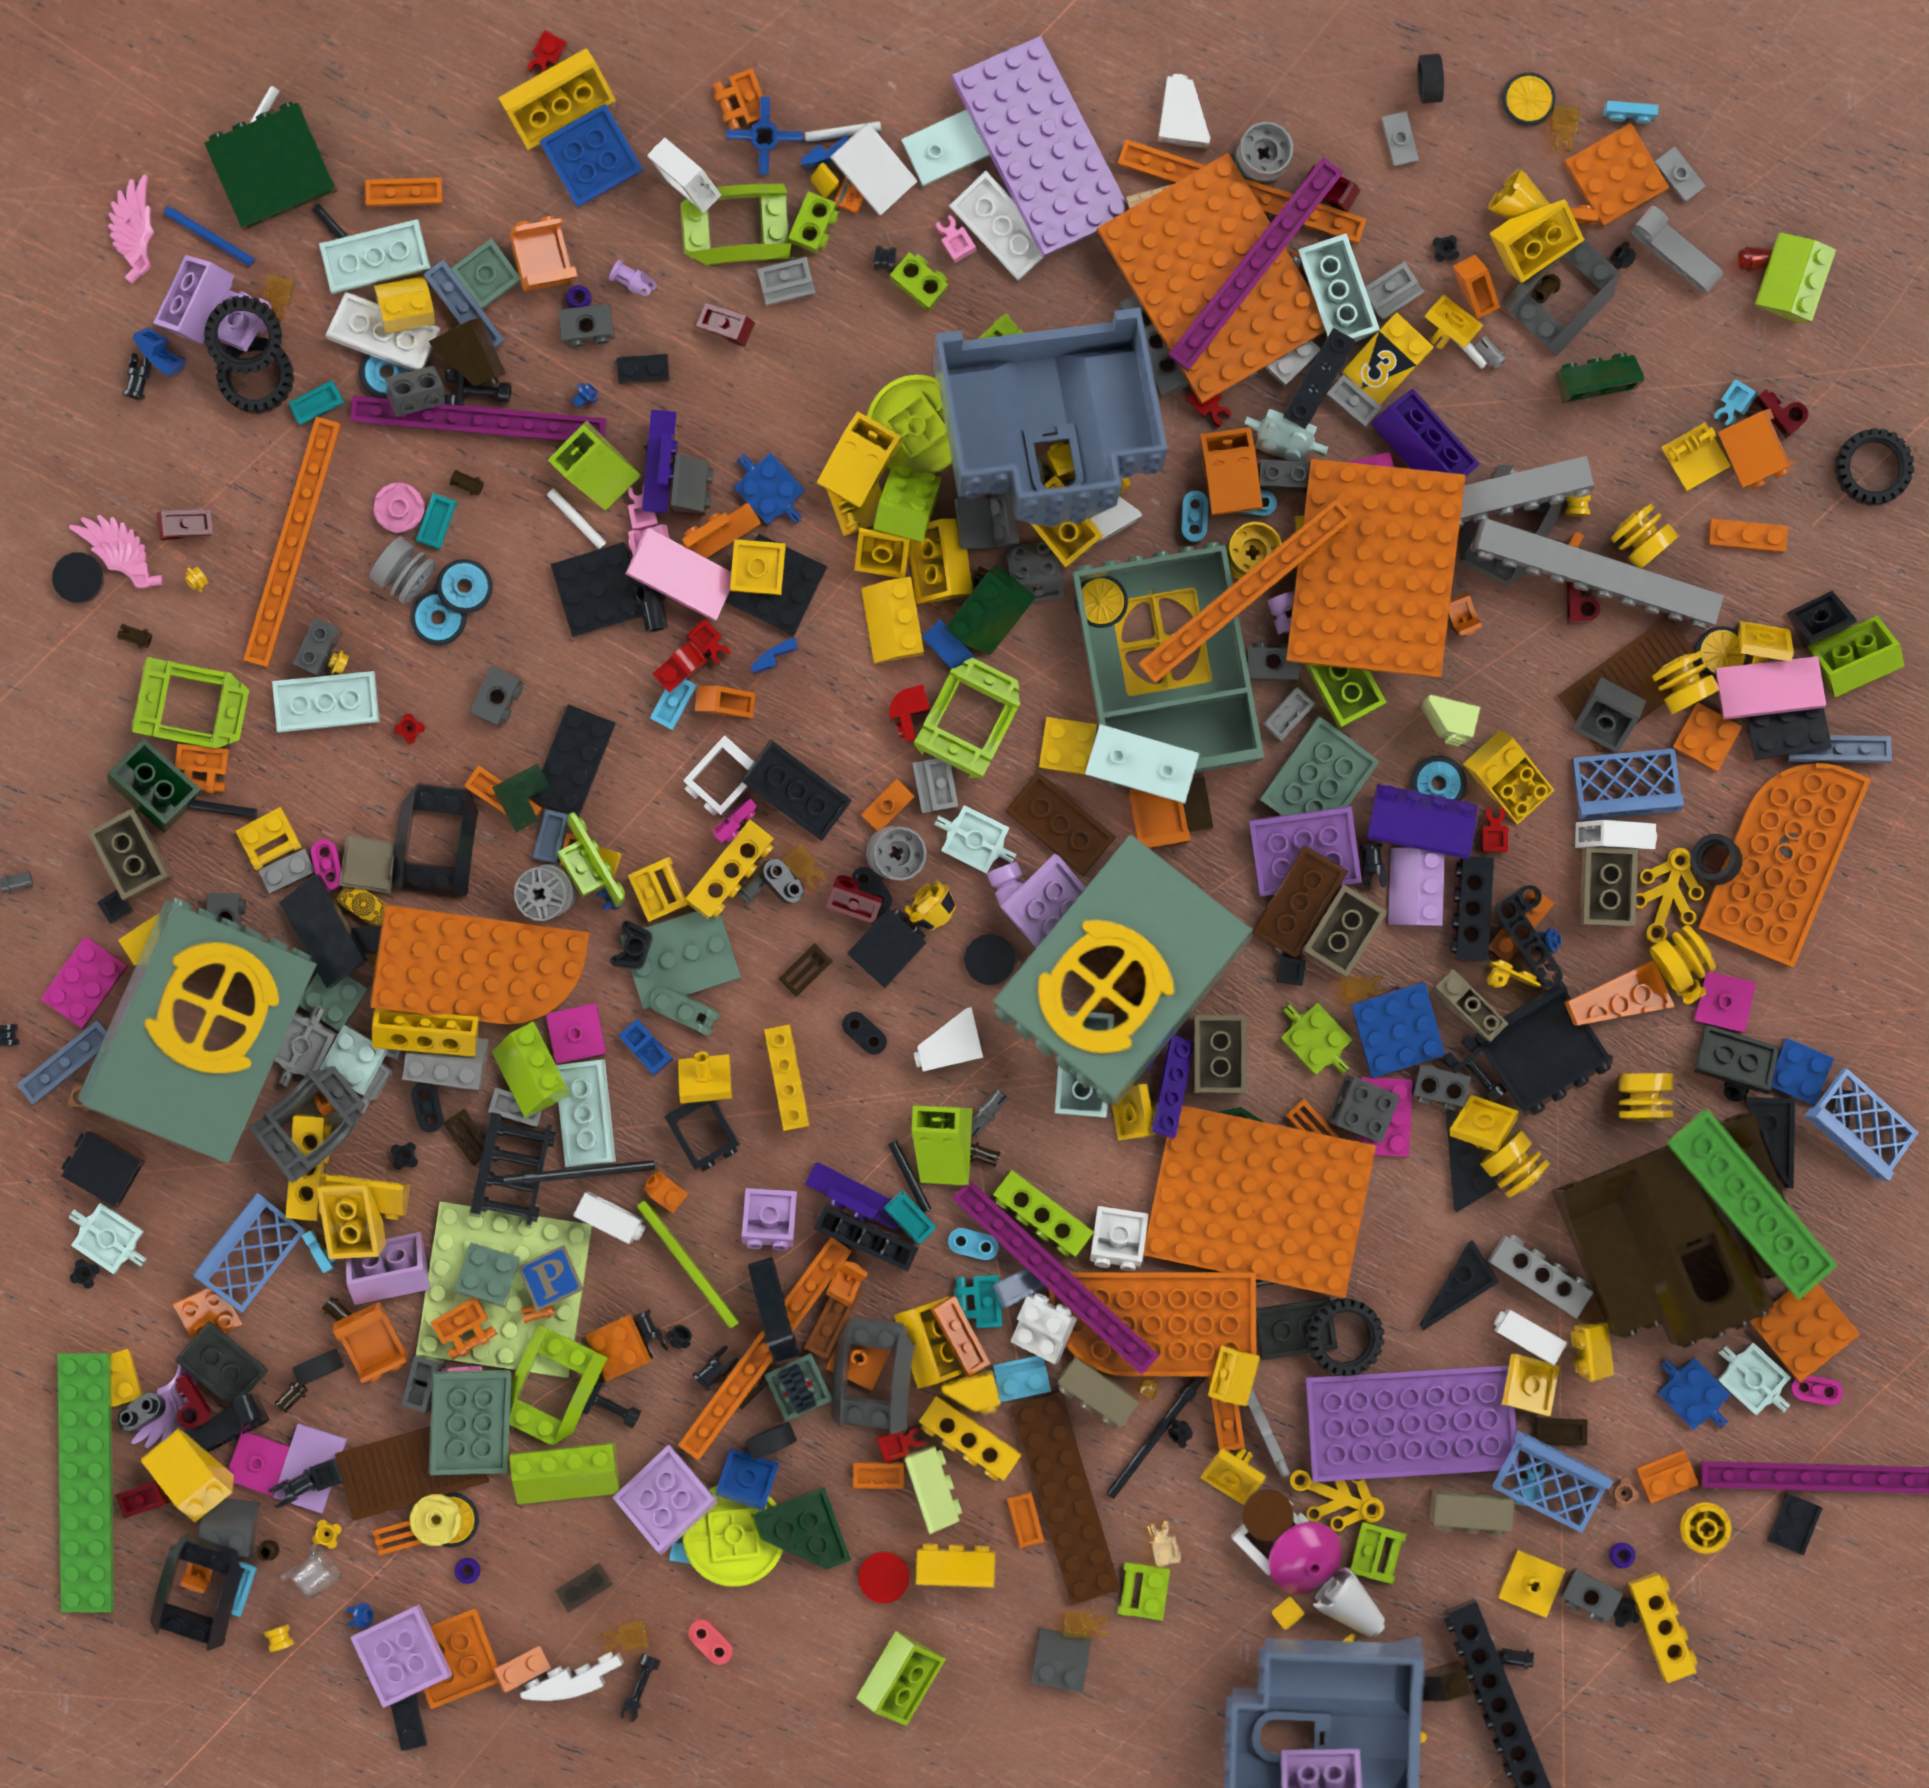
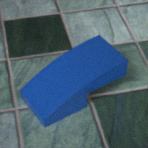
M845 135L827 151L819 144L800 160L802 168L804 170L819 167L822 163L829 164L833 162L830 156L849 139Z
M149 327L134 333L133 339L141 352L161 372L169 377L183 370L186 361L166 349L168 339Z
M938 620L922 636V639L950 669L962 665L964 661L972 657L975 658L962 642L945 629L946 625L941 620Z
M796 638L786 640L761 655L751 666L752 673L756 674L778 667L775 657L799 650Z
M636 1019L618 1035L654 1076L674 1060L639 1019Z

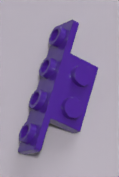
M651 410L642 510L644 512H668L670 482L674 479L675 466H672L673 456H676L678 452V440H674L677 416L675 411Z
M1176 1035L1168 1042L1151 1129L1153 1133L1169 1139L1176 1137L1194 1046L1193 1042Z
M819 1162L815 1163L806 1181L807 1186L827 1195V1197L831 1198L830 1204L843 1210L846 1206L854 1210L852 1215L865 1222L870 1218L897 1230L899 1225L883 1209L891 1200L890 1198Z

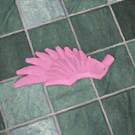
M143 175L139 181L137 189L135 181L130 179L126 198L121 190L117 191L118 205L114 201L111 202L115 214L109 213V217L114 225H108L114 232L110 233V237L115 240L113 246L124 255L133 267L125 276L131 284L140 276H143L151 267L148 258V244L155 233L151 226V207L146 206L148 176Z
M98 515L97 518L100 526L84 517L81 518V521L87 528L77 525L69 526L70 530L94 546L91 548V551L101 557L108 570L123 572L132 580L136 588L147 589L151 586L163 585L162 575L150 576L148 564L145 562L147 553L144 552L145 546L143 544L140 545V537H134V530L129 529V532L127 531L125 523H120L119 528L114 517L110 518L109 523L101 515Z

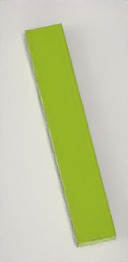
M644 1200L637 1205L638 1210L729 1328L736 1326L740 1322L648 1201Z

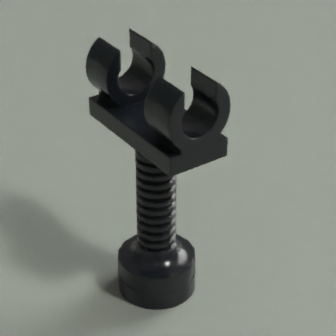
M445 370L444 379L446 381L459 382L458 396L444 395L445 404L464 406L466 394L495 396L499 402L510 403L512 393L511 382H500L497 387H474L473 385H467L466 378L457 370Z
M1468 1035L1461 1042L1471 1054L1460 1063L1451 1052H1448L1442 1059L1454 1073H1457L1464 1066L1468 1067L1478 1081L1485 1086L1487 1090L1485 1097L1489 1101L1495 1102L1507 1089L1501 1083H1493L1481 1067L1474 1062V1057L1482 1051V1048Z
M598 1379L582 1413L589 1414L593 1404H597L602 1408L604 1407V1409L606 1408L611 1413H615L617 1416L620 1415L624 1420L623 1425L633 1429L642 1411L634 1406L625 1410L619 1404L616 1405V1403L609 1399L607 1400V1398L600 1396L599 1393L605 1382Z
M643 1653L638 1662L642 1670L636 1682L637 1685H635V1690H633L629 1699L626 1698L625 1703L627 1705L620 1712V1716L623 1719L625 1711L632 1709L634 1716L631 1722H634L638 1717L637 1708L641 1709L640 1697H642V1692H644L643 1690L646 1687L645 1685L648 1682L650 1673L653 1670H658L661 1660Z

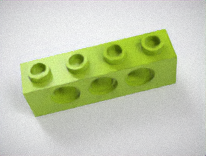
M1013 1170L1008 1173L993 1193L997 1197L994 1201L1006 1211L1009 1207L1017 1212L1016 1219L1026 1226L1029 1223L1033 1224L1038 1228L1035 1232L1047 1242L1050 1238L1058 1243L1056 1249L1067 1257L1070 1254L1076 1257L1094 1233V1231ZM1019 1192H1024L1029 1197V1202L1024 1207H1018L1014 1203V1196ZM1038 1208H1046L1049 1211V1218L1046 1222L1036 1221L1034 1213ZM1060 1223H1065L1070 1228V1233L1065 1238H1059L1055 1234V1228Z

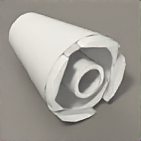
M1347 1567L1339 1569L1338 1572L1341 1574L1336 1578L1332 1576L1316 1593L1315 1599L1318 1603H1313L1314 1607L1366 1637L1378 1636L1385 1627L1384 1616L1355 1574Z

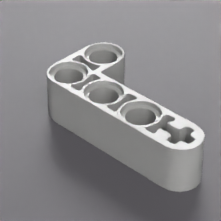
M1653 205L1650 206L1632 228V235L1697 290L1707 294L1723 276V271L1667 224L1669 218L1662 210Z

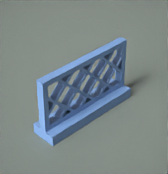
M1675 748L1572 759L1579 821L1680 812L1684 806ZM1659 756L1670 757L1671 766L1666 772L1654 764ZM1640 758L1647 764L1641 774H1638L1628 766L1633 759ZM1608 761H1615L1622 767L1615 777L1603 769ZM1589 763L1597 770L1588 779L1580 773L1579 764ZM1650 767L1662 775L1655 785H1652L1642 777ZM1624 770H1627L1637 778L1629 788L1617 780ZM1599 772L1611 780L1604 790L1591 782ZM1665 778L1673 784L1674 793L1664 794L1657 786ZM1581 780L1585 782V785L1583 787ZM1638 781H1641L1651 789L1646 796L1639 797L1632 791V788ZM1613 783L1625 791L1619 799H1613L1606 793ZM1588 785L1600 794L1595 801L1584 802L1583 791Z
M1843 1068L1815 1108H1809L1804 1115L1867 1173L1879 1181H1890L1894 1175L1893 1168L1919 1133L1847 1068ZM1845 1078L1849 1079L1852 1083V1093L1842 1094L1841 1084ZM1859 1095H1866L1870 1098L1871 1109L1860 1110ZM1853 1096L1854 1111L1844 1112L1843 1097ZM1837 1098L1838 1113L1831 1114L1824 1107L1830 1099ZM1878 1111H1884L1888 1114L1889 1125H1878ZM1871 1112L1872 1127L1862 1128L1861 1114ZM1855 1114L1856 1129L1849 1130L1845 1125V1116ZM1902 1127L1908 1132L1903 1142L1896 1141L1895 1128ZM1889 1129L1890 1143L1880 1144L1879 1130ZM1873 1131L1874 1145L1867 1146L1864 1143L1863 1132ZM1891 1147L1892 1157L1888 1163L1882 1159L1881 1148Z
M256 1193L196 1269L192 1277L243 1313L306 1230L292 1219L286 1218L284 1213L265 1200L259 1193ZM265 1207L274 1213L275 1224L260 1226L259 1215ZM278 1217L286 1223H279ZM256 1220L257 1227H250ZM290 1225L298 1231L292 1240L281 1242L279 1226ZM276 1227L278 1242L263 1244L261 1229ZM249 1230H258L259 1245L245 1247L243 1235ZM240 1241L241 1247L234 1248L236 1244ZM281 1244H288L282 1252ZM278 1245L279 1257L276 1261L265 1262L263 1247ZM260 1248L262 1263L247 1265L245 1249ZM242 1250L243 1265L229 1267L227 1256L230 1252ZM223 1261H224V1262H225V1268H220V1269H218L219 1266H220V1265L223 1263ZM273 1264L266 1272V1265ZM262 1266L263 1278L259 1282L249 1283L247 1268ZM244 1268L246 1283L231 1285L229 1270ZM226 1271L227 1286L216 1287L209 1282V1279L215 1272ZM256 1285L253 1291L250 1292V1286ZM246 1286L247 1298L240 1305L233 1300L231 1288ZM228 1289L229 1296L221 1290Z
M1518 1430L1514 1438L1516 1442L1492 1487L1582 1533L1605 1489H1610L1613 1480L1607 1474ZM1522 1450L1528 1454L1530 1463L1517 1467L1515 1458L1519 1451ZM1544 1463L1549 1464L1552 1474L1539 1478L1536 1466ZM1532 1468L1535 1480L1522 1484L1519 1472ZM1515 1473L1518 1486L1509 1489L1501 1486L1506 1476ZM1567 1474L1571 1475L1574 1485L1561 1489L1558 1477ZM1554 1479L1557 1491L1544 1495L1541 1483ZM1537 1485L1540 1497L1532 1500L1527 1499L1524 1489ZM1590 1485L1597 1488L1592 1498L1583 1501L1581 1488ZM1576 1490L1579 1502L1566 1506L1563 1494ZM1559 1496L1562 1508L1554 1511L1549 1510L1546 1500ZM1581 1507L1583 1516L1579 1523L1576 1524L1570 1521L1568 1511Z

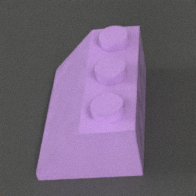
M185 255L153 324L185 339L203 344L205 340L203 331L207 319L214 308L220 304L227 290L231 289L234 275L212 262Z
M1390 848L1388 925L1442 926L1445 854L1416 848Z
M421 1232L387 1238V1244L379 1257L346 1258L347 1286L354 1305L430 1289L429 1268Z
M1360 1749L1281 1750L1282 1788H1361Z

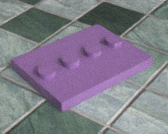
M1351 806L1249 820L1260 896L1274 895L1303 845L1310 847L1348 870L1340 886L1362 883Z

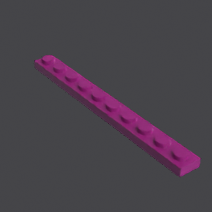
M1325 157L1320 160L1168 354L1170 359L1187 372L1341 177L1343 171Z
M352 396L350 417L352 423L566 442L586 421L604 438L607 426L606 418L450 404L396 416L388 399Z
M969 1180V1185H964L952 1198L1141 1375L1159 1357L1147 1343L971 1180Z
M1701 1461V1487L1929 1494V1467Z

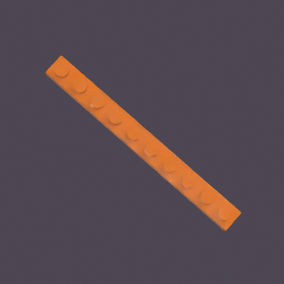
M1125 139L1117 163L1119 166L1173 184L1206 166ZM1244 178L1263 212L1267 215L1276 217L1294 195ZM1319 203L1302 226L1333 237L1347 234L1349 242L1358 245L1367 219Z
M317 416L315 418L243 658L246 662L267 668L270 667L339 437L341 423Z
M1336 498L1139 662L1140 667L1154 683H1157L1353 519L1352 515Z
M831 1237L785 1299L793 1333L830 1284L836 1269L846 1262L852 1254L851 1250L835 1238ZM764 1330L761 1331L678 1444L679 1447L698 1461H700L772 1363L773 1357L767 1345Z

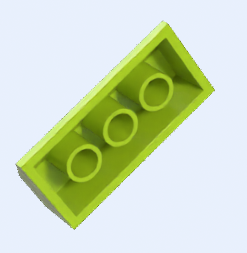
M615 1442L513 1452L509 1455L512 1483L517 1504L612 1495L620 1491Z

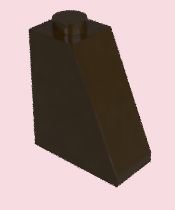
M481 318L469 320L429 341L430 345L474 387L484 385L485 388H489L499 383L498 378L506 375Z
M1458 1661L1424 1670L1422 1701L1448 1702L1472 1694L1465 1669Z

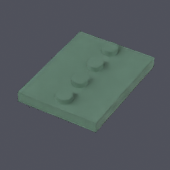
M1317 716L1258 799L1279 815L1349 806L1380 761L1323 718Z
M697 911L644 928L652 934L653 941L644 967L639 970L631 969L643 1009L651 1007V992L660 986L669 987L687 996L741 978L721 913L717 918L712 915L707 920ZM627 934L620 936L623 947L627 940Z
M510 1370L432 1372L430 1475L507 1473L511 1394Z

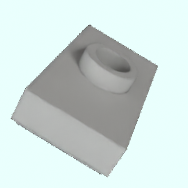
M1407 111L1382 117L1381 121L1393 168L1418 162L1419 158Z
M1673 147L1655 161L1660 173L1684 203L1706 187L1676 147Z
M1296 687L1262 725L1281 742L1316 703Z

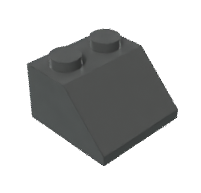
M676 454L671 506L675 513L705 515V510L710 509L711 493H707L708 483H713L714 468H710L708 461Z
M1600 677L1572 730L1618 753L1640 719L1646 700Z
M225 1498L202 1517L199 1538L235 1549L239 1556H251L254 1554L260 1502Z
M1040 1628L1031 1683L1083 1692L1091 1637Z

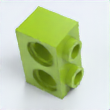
M808 191L788 237L789 243L815 254H818L820 248L824 249L829 239V235L826 234L830 225H835L839 212L836 211V202ZM817 207H823L827 210L825 216L818 218L813 215V211ZM808 230H813L817 233V237L812 241H807L803 238L804 233Z
M909 252L890 274V280L930 312L948 291L949 285L946 283L948 279L940 271L936 270L933 272L927 267L928 262L919 254L914 256ZM908 267H915L918 270V274L913 278H909L904 274V271ZM928 283H934L938 289L935 293L928 294L924 291V286Z

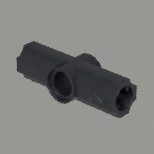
M635 580L632 596L635 603L641 607L645 630L651 633L667 629L668 624L663 605L666 595Z

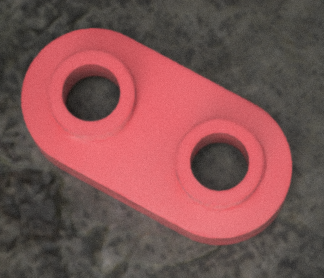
M698 1619L692 1623L689 1628V1638L692 1643L712 1663L717 1665L727 1663L733 1654V1647L729 1640L706 1619ZM704 1629L706 1636L703 1638L698 1637L697 1630ZM718 1647L723 1648L724 1655L717 1656L715 1649Z

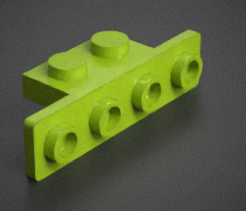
M575 812L570 813L567 823L577 842L559 850L557 856L582 898L605 887L615 906H621L625 896L623 887L619 882L615 883L611 876L612 869L606 860L603 861L601 859L596 841L594 839L590 840L587 835V827L581 817L578 818Z

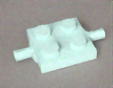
M1269 409L1267 416L1262 422L1247 416L1244 427H1251V429L1258 431V439L1255 444L1256 449L1287 461L1304 462L1306 455L1310 451L1325 457L1328 446L1314 442L1317 426L1308 424L1304 430L1283 418L1284 414Z
M965 805L953 822L940 815L938 816V821L934 825L948 831L947 840L941 852L986 874L998 857L1013 863L1014 859L1005 854L1013 858L1017 854L1003 848L1004 839L1010 829L1009 827Z
M101 1202L93 1214L87 1218L75 1209L71 1213L73 1215H69L68 1219L81 1226L79 1234L71 1246L112 1274H116L123 1262L128 1259L139 1265V1267H142L143 1262L147 1260V1258L135 1251L136 1243L144 1233V1230Z
M1753 1342L1737 1355L1726 1345L1722 1347L1723 1350L1720 1349L1718 1351L1729 1363L1717 1381L1754 1415L1757 1416L1765 1406L1774 1403L1783 1413L1787 1410L1786 1408L1790 1407V1404L1779 1394L1782 1387L1791 1377Z

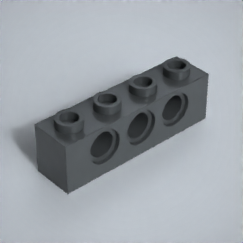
M1136 295L1119 302L1118 307L1120 310L1140 308L1141 314L1147 315ZM1153 323L1144 326L1155 387L1159 397L1163 398L1187 387L1189 384L1178 365L1168 357L1170 352L1164 342L1163 346L1159 349H1154L1150 346V339L1154 337L1161 339ZM1167 360L1173 364L1174 368L1170 372H1165L1161 370L1159 364Z

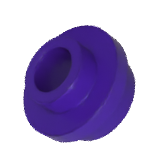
M582 285L571 287L566 294V302L570 308L587 307L592 300L590 291ZM578 294L584 296L583 301L580 303L574 301L575 296Z
M1619 1542L1611 1547L1609 1559L1618 1568H1628L1635 1560V1551L1628 1543ZM1621 1550L1626 1552V1557L1623 1560L1617 1557L1618 1552Z
M473 1558L461 1559L454 1569L456 1578L464 1584L475 1582L481 1572L479 1563ZM465 1566L472 1568L471 1575H466L463 1572Z

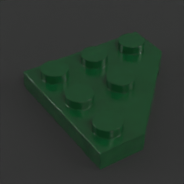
M825 1487L752 1514L760 1539L824 1569H830L851 1560Z

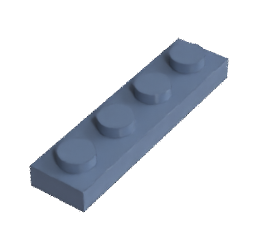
M444 260L423 274L460 324L472 319L481 318L494 348L496 349L505 342Z
M1830 735L1831 749L1787 756V762L1890 764L1892 761L1891 736Z
M99 1020L95 1021L17 1084L32 1105L38 1103L97 1055L107 1033L106 1028Z

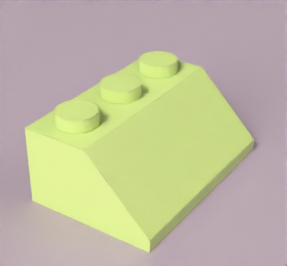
M1429 695L1422 701L1421 709L1438 737L1445 739V744L1459 747L1460 744H1465L1473 738L1480 707L1434 695Z
M934 1445L906 1455L905 1461L929 1534L959 1522L958 1515L963 1513L959 1500H953L950 1490L954 1489L950 1474L945 1475L942 1466L946 1465L942 1449L937 1451Z

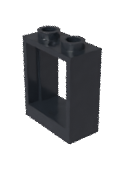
M716 1100L687 1103L664 1116L694 1170L701 1168L702 1172L716 1165L714 1162L716 1158L723 1155L726 1159L738 1152L736 1147L741 1144ZM709 1104L730 1143L698 1161L676 1122Z

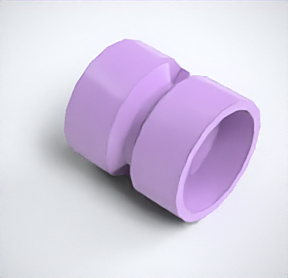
M1295 591L1267 600L1271 614L1276 616L1274 624L1278 635L1290 632L1292 617L1287 618L1285 613L1292 612Z
M1017 861L987 873L991 886L997 888L995 896L1000 907L1025 883V881L1020 880L1023 874Z

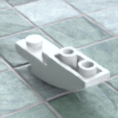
M608 1652L599 1657V1663L592 1667L587 1663L574 1670L576 1673L574 1676L569 1667L563 1670L561 1666L547 1672L548 1677L539 1682L538 1678H535L524 1684L525 1689L520 1695L522 1699L551 1701L589 1693L604 1686L606 1682L602 1675L621 1666L624 1660L620 1652L615 1655L612 1652Z

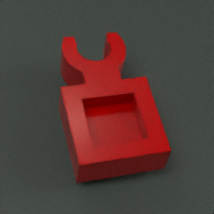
M544 30L532 51L538 57L529 62L528 71L531 73L534 67L540 66L542 70L539 74L548 70V63L555 66L567 47V42Z
M1192 392L1185 400L1203 418L1210 413L1213 423L1219 427L1222 425V422L1218 419L1217 415L1225 413L1226 416L1230 417L1232 414L1227 407L1218 405L1222 399L1219 395L1200 404L1196 395Z
M706 618L686 635L703 655L710 650L712 660L717 665L721 664L720 660L717 659L718 652L724 651L728 656L731 655L730 650L726 646L718 644L722 636Z
M1487 808L1485 810V818L1489 822V826H1482V852H1508V826H1501V821L1505 818V809L1500 808L1499 817L1493 818L1491 816V808Z
M920 1427L910 1428L906 1435H903L902 1431L877 1437L876 1441L884 1462L888 1463L910 1454L908 1446L920 1447L924 1445V1440L916 1442L913 1440V1434L920 1431Z

